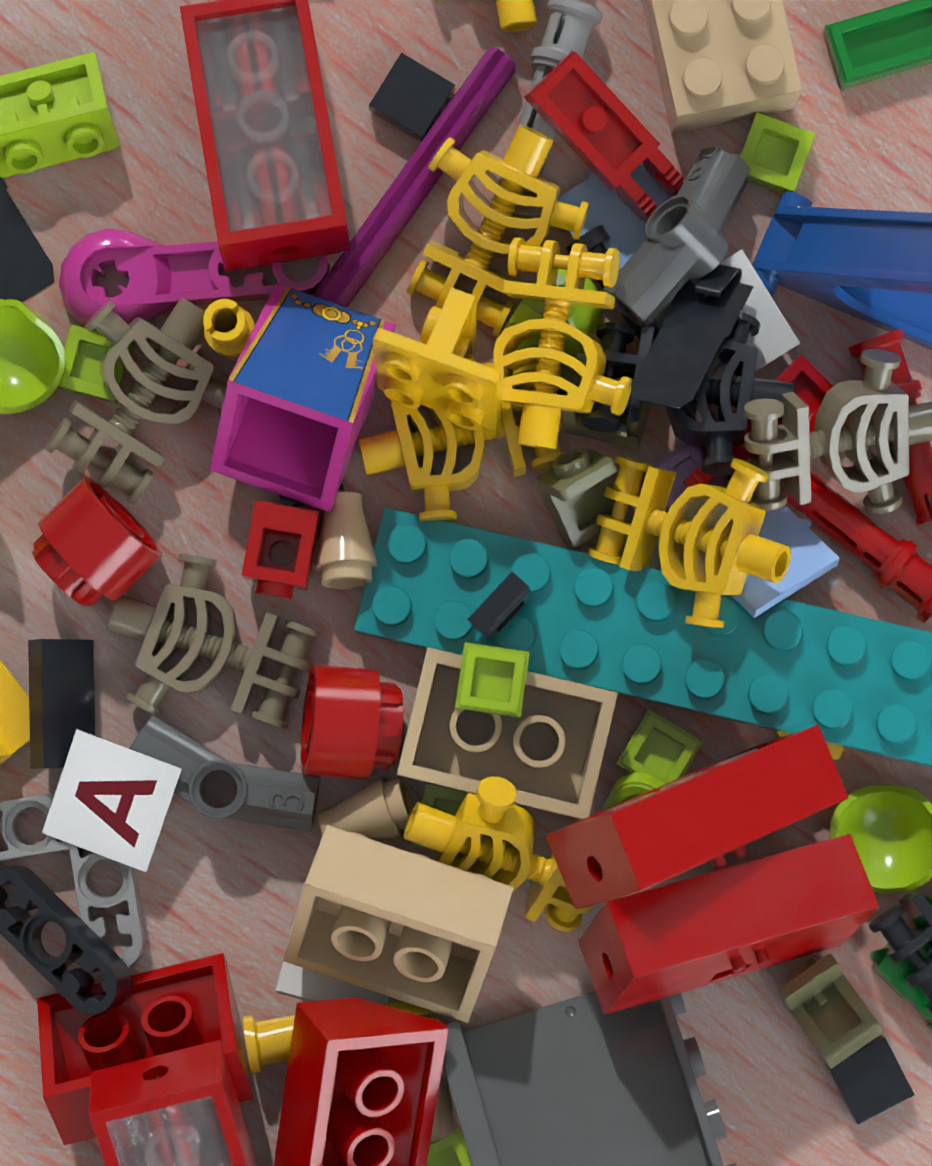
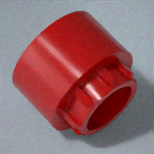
M84 477L38 522L43 534L33 543L34 550L32 551L34 559L46 575L64 593L82 606H94L104 596L116 601L162 557L159 546L139 521L106 489L88 477Z
M312 664L307 678L302 713L300 742L302 774L368 780L372 769L387 770L392 765H395L399 755L403 728L402 690L395 683L380 682L378 670Z

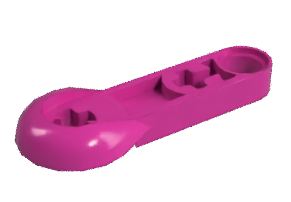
M108 228L89 233L71 246L61 264L59 288L64 306L75 320L84 326L110 299L116 304L113 311L129 325L136 317H140L146 322L150 321L171 307H175L181 297L194 305L211 304L220 299H229L235 302L265 300L269 298L275 285H265L266 276L264 272L246 274L244 285L238 287L233 286L229 276H220L224 265L218 241L166 246L130 231ZM327 255L317 256L319 261L318 270L310 280L305 282H294L288 279L282 270L283 262L271 264L277 284L309 295L315 293L329 272ZM110 266H116L121 276L129 277L127 287L119 285L118 288L122 293L114 297H109L103 287L96 286L98 275L105 278L106 274L103 272V269Z

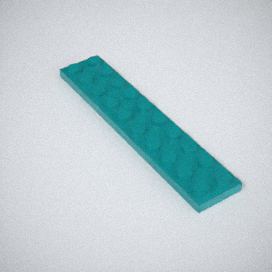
M384 507L374 547L378 566L372 567L373 582L365 584L354 628L356 633L427 649V647L462 656L464 643L530 652L527 668L529 672L786 734H792L819 724L826 743L932 768V632L788 599L780 601L753 618L731 595H721L718 619L725 620L724 628L685 623L686 615H693L695 591L679 589L670 585L661 570L643 567L642 571H629L620 568L617 564L595 559L586 553L442 520L419 522V515ZM513 571L529 586L532 592V599L493 641L490 639L488 642L471 626L467 619Z

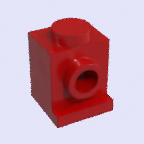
M255 500L241 574L246 580L256 581L254 593L292 600L294 588L308 590L318 531L322 519L319 511ZM285 542L293 547L294 557L286 565H276L271 560V550L276 544Z

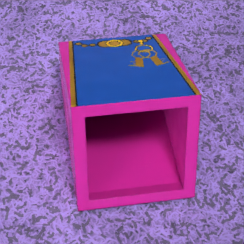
M276 283L228 379L210 471L331 512L378 388L372 340L378 328L394 333L396 324Z

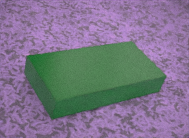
M910 0L826 25L823 34L841 90L931 64L932 0Z

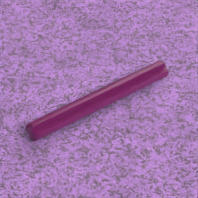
M495 47L487 49L350 242V251L341 254L315 291V297L348 308L444 173L439 168L435 172L428 169L434 156L449 137L456 141L453 147L458 151L461 149L515 73L516 63L508 54Z

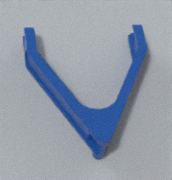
M784 191L752 263L753 268L769 294L773 296L777 285H781L888 332L902 329L905 339L932 350V213L811 207L812 202L804 196Z

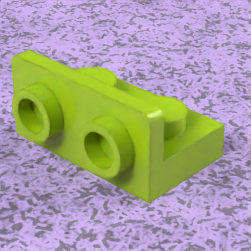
M95 51L0 76V177L6 178L18 174L31 173L37 169L80 158L92 157L120 147L119 136L110 112L101 66Z

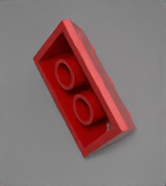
M224 953L131 975V991L126 1001L115 1009L99 1014L90 1015L78 1011L60 993L37 998L43 1099L64 1145L96 1138L89 1116L92 1071L221 1040L239 1103L254 1099L245 1038ZM101 983L94 984L91 989L94 995L105 993Z
M358 997L297 1002L274 1166H427L449 1028L441 1021Z

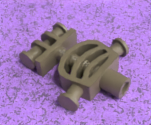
M183 297L180 298L160 330L140 317H136L128 325L113 311L116 304L111 299L91 317L84 328L89 332L96 329L111 343L100 359V375L113 397L120 402V408L116 409L113 418L108 421L74 399L68 410L73 415L93 426L95 429L89 438H86L70 428L72 421L65 417L45 447V450L50 453L57 449L75 460L72 468L80 473L84 471L89 463L100 469L101 473L97 483L104 488L112 483L129 494L127 501L132 504L138 501L147 488L153 472L145 469L142 473L127 464L125 460L131 451L160 468L165 460L162 454L132 436L133 430L139 424V420L144 418L156 423L180 424L194 415L201 401L220 408V416L222 412L227 384L211 378L214 365L193 352V349L204 334L203 317L205 311ZM148 337L158 343L157 349L153 350L146 341ZM132 341L135 342L142 354L149 359L142 371L132 360L127 349ZM118 357L124 368L137 380L134 382V386L130 387V392L127 393V396L121 391L114 378L115 362ZM183 359L191 364L190 368L177 365V361ZM170 373L181 378L193 380L191 388L171 387L163 385V382L167 381ZM157 394L174 400H184L183 404L171 411L148 409ZM106 436L119 443L110 458L98 452Z
M881 349L864 350L861 354V362L866 365L864 380L843 381L837 383L826 392L816 414L814 431L812 433H809V407L794 392L781 394L782 402L775 399H756L745 404L744 415L751 420L752 431L745 435V449L751 453L758 454V456L749 459L747 463L769 474L765 483L758 482L750 501L764 508L765 511L776 510L785 506L787 494L780 489V479L784 478L785 490L799 505L811 503L810 458L818 457L828 473L844 489L854 493L868 491V494L863 499L864 508L867 512L884 514L896 510L902 504V496L900 491L893 488L892 481L909 474V445L932 441V401L909 406L908 395L891 381L892 369L900 366L901 357L896 353ZM782 417V425H778V418ZM866 448L869 449L873 459L868 460ZM839 452H845L853 466H841Z
M179 554L178 561L184 562L180 586L165 584L156 607L125 595H121L117 599L109 619L108 630L143 643L135 666L147 673L136 694L134 695L129 692L126 696L127 700L152 715L159 717L162 711L157 707L169 687L187 694L203 692L229 666L231 669L235 668L243 673L230 710L245 714L255 685L263 686L267 690L258 712L252 710L250 717L286 729L288 723L282 720L290 698L298 699L301 690L289 686L295 669L308 672L311 663L304 660L312 638L319 639L321 632L285 620L283 626L289 628L281 652L269 647L280 617L266 612L254 647L249 649L247 646L236 644L237 631L233 607L223 596L205 590L209 567H216L217 560L189 554ZM187 599L195 600L197 609L196 629L193 626L189 627L187 625ZM209 603L214 604L222 613L224 635L221 638L210 633L211 616ZM174 609V620H170ZM161 642H164L165 645L158 652ZM177 649H182L183 652L188 651L182 660L169 672L166 673L161 670L175 655ZM200 657L214 662L211 668L198 680L180 681L181 678L192 670ZM265 658L282 663L276 681L259 675Z

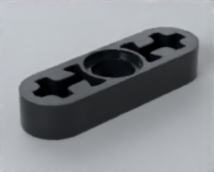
M23 866L0 868V934L78 1011L93 1015L122 1005L128 998L132 985L131 974L126 963L34 872ZM14 884L16 890L13 892L12 898L18 906L6 908L3 903L7 899L8 894L2 886ZM33 909H40V911L34 914L33 916H31L27 912ZM49 921L61 926L66 936V947L59 957H54L47 953L42 945L41 933ZM75 962L80 966V968L67 970V967ZM101 970L105 975L101 982L105 993L94 995L91 989L95 984V980L90 973Z

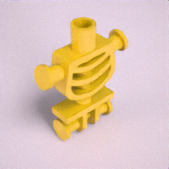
M519 124L503 159L482 150L471 160L453 147L456 141L451 137L445 141L434 156L428 169L435 172L439 168L457 181L447 199L448 215L462 234L473 243L470 245L468 255L465 256L434 240L430 241L422 255L451 268L448 278L428 269L429 262L422 259L406 291V294L414 296L417 291L437 301L435 307L442 309L451 287L457 289L456 287L462 274L476 280L477 283L471 294L476 296V320L494 328L492 335L496 337L500 336L515 303L508 300L506 305H503L484 296L487 287L489 286L503 293L504 280L520 282L489 267V264L492 262L491 258L494 257V252L501 254L509 253L512 241L502 239L505 229L508 227L518 229L537 228L532 237L524 240L525 245L540 246L545 241L551 226L573 232L572 239L580 240L589 208V203L582 201L580 207L557 201L560 186L538 176L554 140ZM493 173L501 176L502 180H499ZM475 176L488 190L494 193V197L491 199L492 203L479 191L473 182ZM526 188L537 194L523 192V189ZM463 195L483 215L484 220L481 221L480 227L476 226L464 211ZM517 205L543 207L541 215L513 214Z
M514 237L510 244L508 253L509 275L519 277L522 271L537 272L538 276L536 284L504 280L503 293L512 298L544 301L546 304L544 306V318L526 320L504 329L495 341L493 351L494 362L479 364L496 369L501 373V401L509 404L523 405L518 437L519 445L556 450L562 410L588 414L592 410L594 401L611 406V413L620 416L627 406L632 390V378L623 376L620 381L604 377L606 356L601 344L567 322L571 305L614 310V296L607 292L584 290L585 278L603 280L605 287L613 288L615 286L620 265V255L617 248H609L606 254L588 252L586 244L574 243L570 255H560L558 241L546 240L543 247L525 245L523 238ZM558 269L567 270L565 287L556 286ZM538 334L541 335L538 348L531 347L516 350L523 340ZM566 336L573 337L583 345L587 357L586 364L563 352ZM474 357L466 358L468 360L476 362ZM537 363L534 372L513 375V371L525 365ZM561 364L573 368L582 376L580 386L560 377ZM529 387L534 388L532 391L522 390ZM559 388L563 389L568 394L567 396L557 395V390Z
M537 363L525 365L513 371V375L534 372ZM529 387L522 390L532 391L534 388ZM392 401L391 408L396 430L358 438L366 475L405 467L411 492L424 493L425 511L419 513V522L438 520L453 522L457 520V512L450 510L449 491L466 489L478 479L484 457V442L487 439L492 440L493 438L503 437L513 476H522L526 473L522 448L518 444L520 426H516L514 416L522 414L523 405L509 404L501 401V420L497 430L494 431L482 426L478 430L465 429L450 422L441 411L421 404L418 408H408ZM424 407L434 417L440 427L428 428L424 417L418 409ZM560 420L559 432H561V431L563 430L562 424H561V420ZM408 422H411L415 428V433L410 432ZM558 440L556 450L534 447L537 459L531 462L533 470L552 468V462L558 456L565 453L561 452ZM474 444L475 449L471 463L459 473H455L457 447ZM447 450L442 474L432 475L434 466L433 453ZM419 455L424 456L423 467H418L416 457Z
M616 455L614 462L620 464L615 484L614 487L606 486L604 496L615 500L611 516L598 514L596 524L602 526L596 548L589 547V556L601 561L617 564L620 568L629 571H642L643 567L649 568L656 540L659 536L658 549L663 576L672 586L695 591L693 615H686L685 623L724 628L725 620L718 619L721 595H741L747 574L775 584L783 579L790 564V547L759 536L766 511L750 501L758 482L765 483L769 474L743 460L734 458L730 466L735 471L727 488L707 484L687 487L671 505L667 513L665 510L676 472L665 468L653 467L652 464L634 458ZM644 472H647V473H646V476H645V479H644V483H643V486H642L641 493L638 494V493H639L640 486H641V483H642V479H643V476H644ZM629 505L636 507L632 522L625 520ZM626 535H628L623 555H621Z
M496 776L483 779L478 785L477 795L467 794L454 816L419 802L415 804L405 827L404 839L435 850L434 861L470 873L485 875L494 881L514 887L513 892L526 878L534 881L529 888L525 919L536 922L544 910L545 917L552 927L562 932H572L582 922V914L587 913L593 907V905L578 909L574 908L553 853L548 859H545L543 856L540 857L538 854H533L536 836L534 819L526 809L514 804L517 791L510 781Z

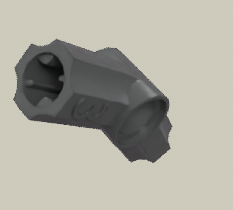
M718 146L702 149L677 196L662 203L647 220L645 235L648 238L619 270L615 286L603 289L604 292L615 297L614 307L634 324L641 327L642 325L649 326L688 280H695L707 275L725 257L728 250V240L721 232L748 183L746 177L751 170L739 155L723 151Z
M155 715L150 717L129 748L181 768L174 794L192 804L205 816L312 831L319 794L320 776L303 775L302 773L233 763ZM218 770L228 772L237 783L235 800L224 808L212 805L204 794L206 779Z

